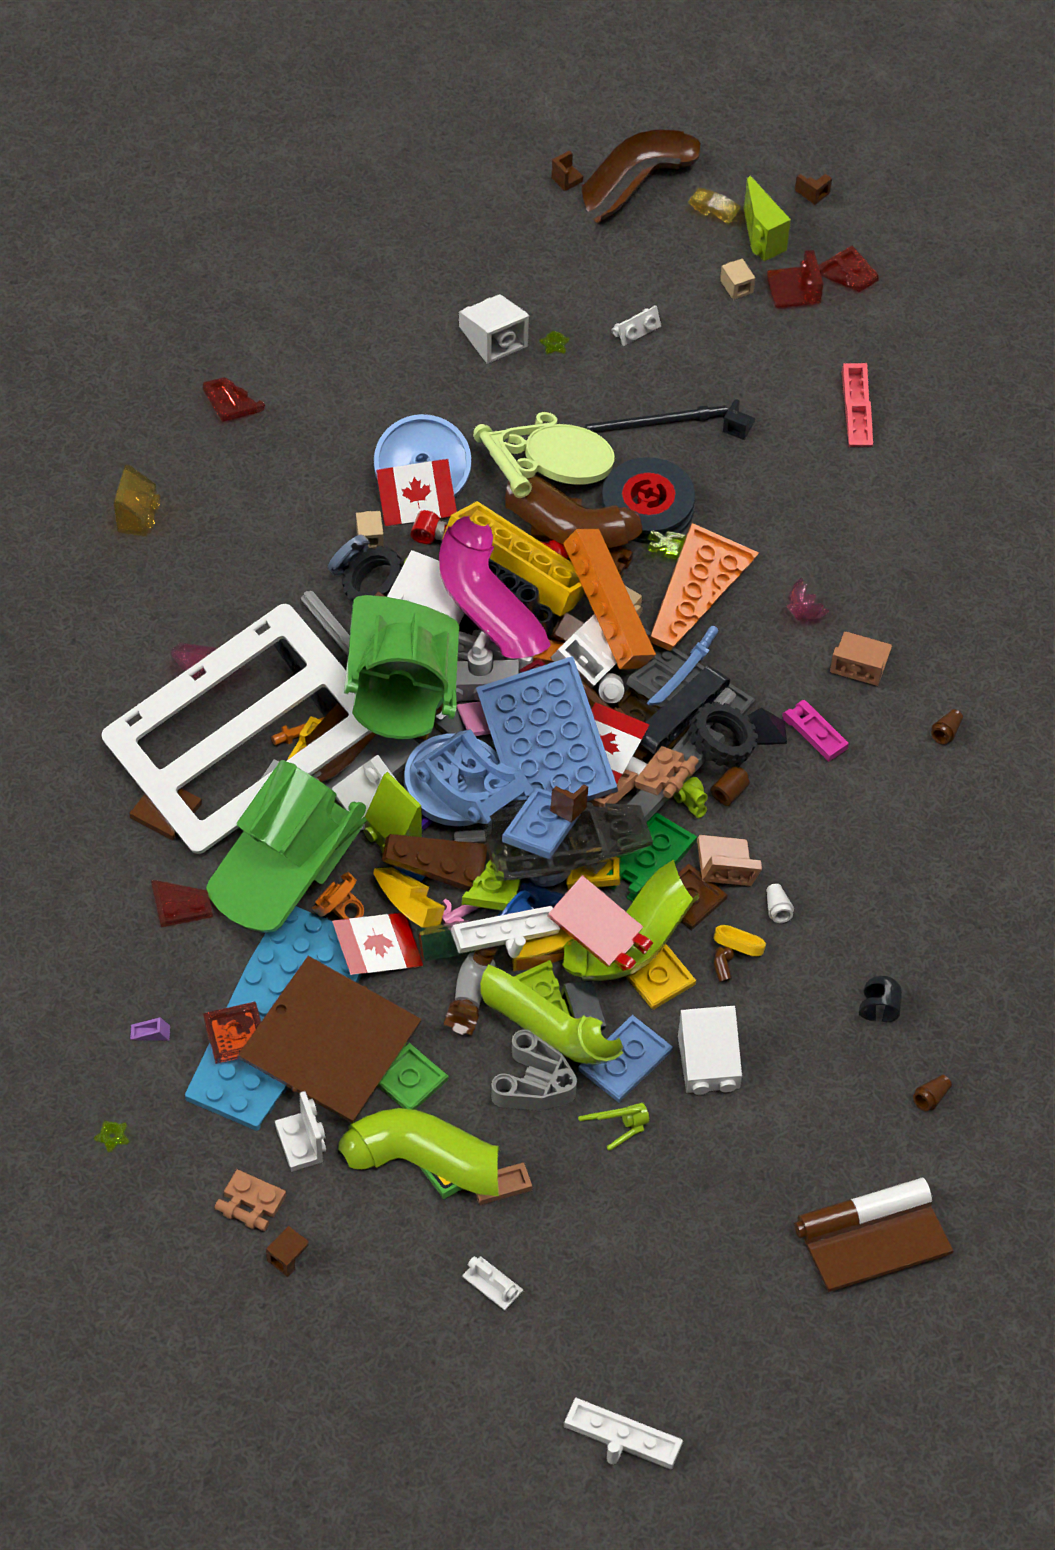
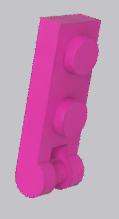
M801 700L794 709H788L783 712V719L789 725H792L828 761H831L848 749L849 743L807 701Z

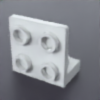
M376 755L331 789L337 793L336 799L347 811H349L348 807L351 802H362L366 805L367 812L383 775L386 772H389L392 776L393 774L379 755Z
M305 1091L299 1093L301 1113L275 1121V1127L291 1172L322 1163V1152L326 1151L323 1140L325 1132L322 1123H317L315 1117L317 1111L313 1099L308 1100Z

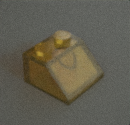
M125 465L114 501L118 533L147 536L148 529L154 526L155 514L153 512L154 509L159 508L160 495L157 494L154 482L132 466Z

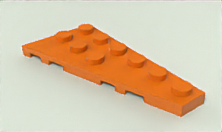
M692 523L649 636L650 642L671 651L755 560L759 552Z

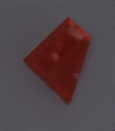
M853 245L815 267L817 274L858 292L879 281V275Z
M226 377L203 382L202 389L222 422L264 411V402L261 400L255 402L248 397L247 391L235 386Z
M157 880L151 881L161 928L213 917L207 890Z

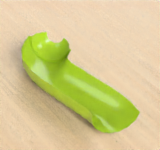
M674 860L661 867L646 882L626 911L643 926L639 933L648 937L653 942L645 955L634 945L625 953L637 962L633 968L622 971L614 962L608 968L577 941H574V939L564 945L563 967L572 975L582 977L583 981L613 980L635 973L650 963L662 950L689 908L699 899V894L694 898L691 897L679 877Z
M488 965L485 969L480 983L484 1002L523 1029L529 1030L562 1053L563 1056L575 1062L598 1065L611 1062L623 1054L621 1051L623 1045L619 1038L611 1041L602 1036L600 1031L602 1021L593 1017H585L584 1015L578 1019L573 1018L503 970Z
M396 1108L366 1116L351 1124L349 1130L343 1134L338 1143V1150L342 1152L349 1167L353 1169H367L372 1166L377 1168L392 1159L403 1158L462 1189L481 1195L499 1196L497 1171L499 1146L491 1145L436 1116L418 1110Z

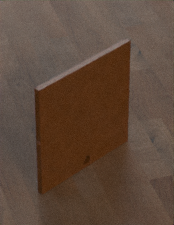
M307 956L238 1054V1059L286 1085L293 1092L301 1093L305 1091L308 1099H313L315 1103L353 1124L420 1025L422 1019L372 992L366 986L356 983L314 958Z

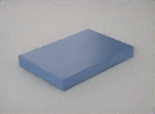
M536 787L502 835V842L550 859L578 817L571 823L551 812L552 793Z
M634 1015L627 1019L607 1039L612 1041L619 1038L623 1045L621 1050L623 1054L608 1063L598 1065L581 1063L578 1068L582 1074L618 1103L673 1050V1046Z

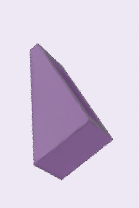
M161 1017L131 1025V1040L169 1041L170 1025Z

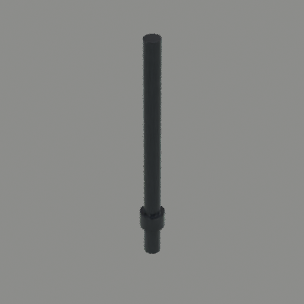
M705 405L698 406L694 410L585 424V429L595 433L698 418L699 421L709 420V417L726 415L728 410L726 405L716 407Z

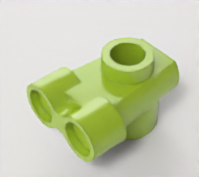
M692 777L673 796L678 803L683 802L694 816L701 818L707 812V807L704 804L708 796L704 793L701 781L697 777Z

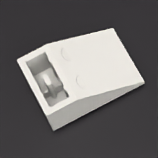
M595 614L550 657L556 662L573 656L581 681H584L590 688L617 663Z

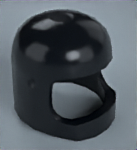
M875 976L869 979L863 989L866 1000L862 1001L859 1006V1016L869 1021H876V1005H885L882 1022L897 1020L900 1016L902 999L900 984L888 976Z

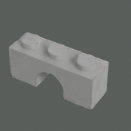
M493 660V669L485 676L471 674L468 661H457L456 702L480 701L476 687L519 674V660Z

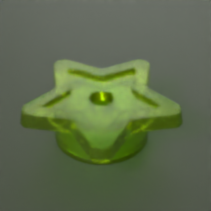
M552 331L547 334L546 338L539 339V341L546 346V354L555 351L564 354L566 353L564 345L570 341V338L564 337L560 332Z
M105 1120L103 1121L101 1132L94 1136V1140L105 1143L107 1151L112 1152L117 1145L129 1143L128 1138L124 1135L127 1124L125 1122L118 1124Z

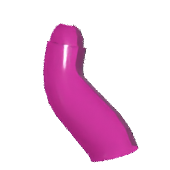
M469 516L456 520L452 527L448 526L439 552L440 576L448 594L457 606L493 641L505 657L525 658L547 650L551 645L544 628L537 618L489 569L488 561L494 549V546H492L493 534L489 525H477L470 520Z

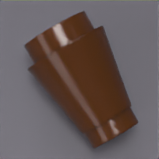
M952 709L935 722L931 730L932 738L939 744L952 742L963 720L962 713Z
M940 1075L917 1087L913 1100L921 1110H933L952 1087V1083L947 1076Z

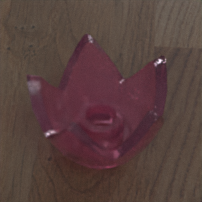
M800 578L789 593L788 599L790 603L786 607L798 621L802 618L810 621L823 617L829 610L823 609L824 605L822 603L814 604L816 594H806L808 586L803 584L804 580Z

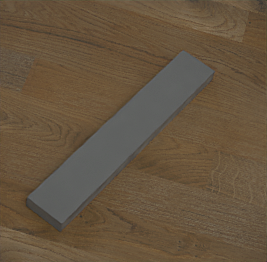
M645 629L646 634L649 638L651 632ZM651 643L656 655L650 662L656 659L675 672L689 658V656L675 647L669 651ZM697 663L685 678L691 681L705 667ZM730 683L728 688L736 694L730 707L738 708L741 710L740 713L745 715L755 704V699Z

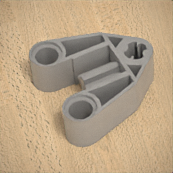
M529 1030L517 1031L512 1037V1057L515 1061L527 1065L529 1068L526 1069L525 1076L521 1079L509 1074L495 1076L491 1084L493 1103L503 1108L542 1111L573 1101L576 1096L577 1078L562 1053ZM526 1045L528 1046V1048L524 1049L520 1048L519 1046ZM506 1089L508 1090V1092L502 1093L499 1092V1090Z

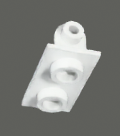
M657 306L650 309L645 308L643 312L631 319L614 325L612 332L615 337L620 336L623 346L661 327Z
M474 1256L468 1263L470 1268L462 1275L464 1279L504 1310L523 1292L522 1288L481 1256L479 1258Z

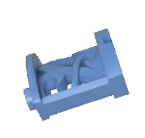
M471 729L456 733L451 739L414 763L418 778L422 782L427 783L447 806L474 823H489L491 821L489 816L517 796H528L534 791L522 769L511 768L503 763L498 765L493 763L489 759L491 754L482 746ZM456 745L458 748L452 756L447 750ZM438 756H441L447 762L438 761V768L443 771L441 773L431 763ZM468 764H471L474 768H468ZM459 773L471 778L483 776L485 778V792H460L458 787Z

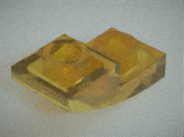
M698 188L688 201V204L703 215L707 216L711 211L728 225L741 208L740 205L729 198L703 188Z

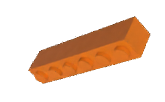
M576 529L563 544L619 669L642 668L656 653L599 529Z

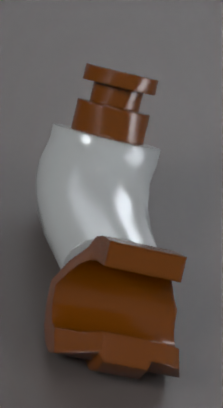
M496 946L472 951L463 962L456 983L455 1001L450 1003L443 1024L451 1027L452 1031L462 1035L464 1033L473 1035L479 1018L478 1009L482 998L481 979L488 965L495 967L493 955L497 952Z

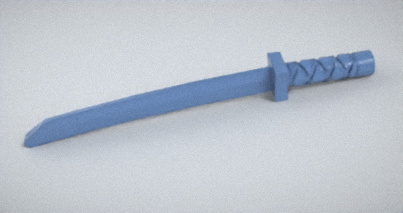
M711 626L700 643L698 642L690 652L691 655L687 661L647 702L648 705L662 703L685 679L698 661L706 656L709 652V645L718 633L717 627Z

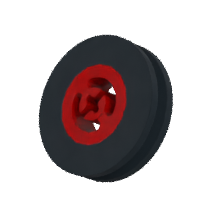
M652 457L632 459L617 466L605 480L602 493V508L617 505L618 507L634 510L640 517L643 530L638 537L631 541L653 544L671 540L680 535L689 526L693 518L695 503L694 485L687 473L672 462ZM636 496H638L637 504L633 501ZM660 497L664 500L661 505H659Z

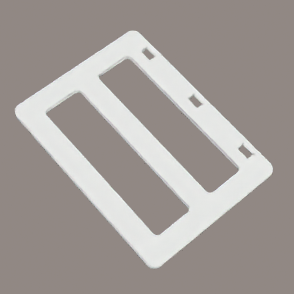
M281 604L107 726L102 732V739L193 853L201 854L239 828L237 821L272 772L205 820H199L178 795L177 791L322 687H326L349 713V716L288 759L287 762L294 763L298 768L312 775L367 736L371 731L363 727L352 714L355 693L349 692L344 694L346 670L290 605ZM268 623L270 628L264 633L258 635L255 632ZM286 639L307 666L168 766L158 769L137 744L140 738L277 641ZM204 668L206 673L194 681L191 676ZM140 714L142 719L129 726L127 721Z

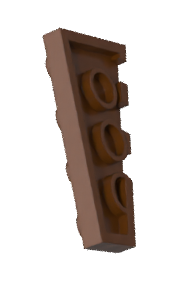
M389 834L385 839L382 861L469 891L477 876L480 877L484 872L488 844Z

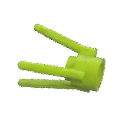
M639 1103L622 1109L579 1116L578 1120H603L622 1116L625 1126H631L632 1129L607 1146L608 1150H612L633 1135L643 1132V1125L649 1123V1114L646 1106L643 1103Z

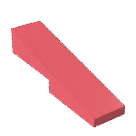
M843 363L842 382L849 447H873L867 363Z

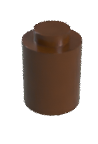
M730 767L711 787L712 796L723 805L729 806L749 786L748 773L740 767Z

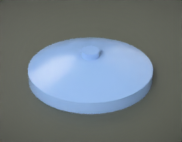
M433 415L408 416L392 424L379 439L374 454L375 474L377 477V469L448 459L455 498L465 487L470 475L471 453L469 445L460 430L445 419Z
M455 734L434 736L422 742L410 754L405 766L404 788L421 804L422 815L430 820L449 826L476 824L447 806L427 783L422 782L417 776V769L414 763L451 739ZM478 739L482 746L491 754L489 759L498 765L500 761L496 751ZM454 745L447 751L453 756L458 747ZM438 756L431 763L441 773L443 771L438 768V761L447 762L441 756ZM468 764V768H474L471 764ZM459 773V791L465 793L485 792V778L483 776L471 778Z

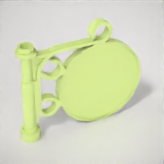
M542 412L537 414L535 425L492 432L489 426L480 424L474 429L475 440L485 444L490 451V455L509 480L510 489L517 498H523L531 492L532 485L527 478L535 476L537 471L548 478L563 483L590 484L607 477L613 468L614 452L605 439L582 427L557 424L556 416L551 413ZM530 434L527 441L521 437V435ZM525 451L526 458L516 461L512 454H519Z

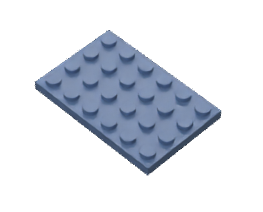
M573 656L476 687L500 763L511 768L522 769L533 790L537 787L552 793V789L557 786L574 794L584 784L589 787L587 801L618 792V787ZM532 793L528 796H517L512 800L517 814Z

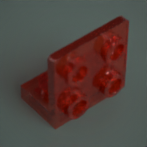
M814 250L805 251L804 260L800 261V267L767 271V279L776 308L821 303L823 281Z

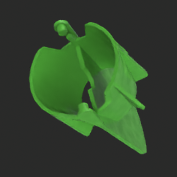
M371 595L358 596L354 599L344 694L349 692L355 693L352 714L363 727L387 738L411 739L424 736L432 732L436 710L442 703L444 704L442 715H447L449 719L453 720L457 706L458 622L444 613L407 600Z
M280 760L237 821V826L244 831L210 878L206 887L208 897L218 910L234 923L247 929L264 933L277 931L286 921L313 880L323 884L366 823L367 819L363 817L366 812V805L362 802H351L348 807L349 811L334 803L337 793L298 768L294 763Z

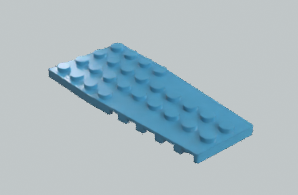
M295 906L277 931L265 933L249 960L223 1016L252 1010L255 1012L259 1026L307 956L314 958L356 983L359 982L363 973L350 975L332 921ZM233 1018L220 1021L221 1025L235 1026ZM211 1039L185 1093V1098L190 1103L258 1131L264 1118L268 1113L272 1112L276 1101L282 1093H285L288 1087L238 1059V1056L222 1060L218 1059Z

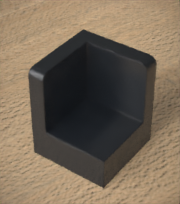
M734 399L724 417L723 432L745 440L755 423V418L739 412L740 400Z

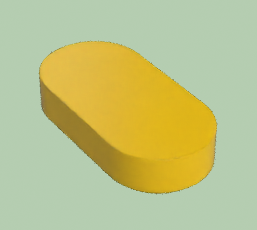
M728 925L716 927L713 936L717 943L751 956L763 955L766 946L762 938Z

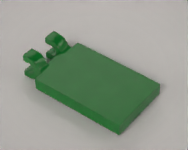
M656 812L619 850L620 883L622 879L632 883L628 887L630 894L627 896V899L633 902L646 882L661 867L674 860L676 866L696 843L697 836ZM613 868L607 873V875H613ZM618 885L607 887H609L612 890H615Z

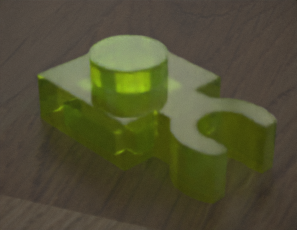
M651 531L648 539L654 540L656 543L650 542L647 550L651 552L663 550L664 557L678 559L687 535L667 531L665 536L657 531Z

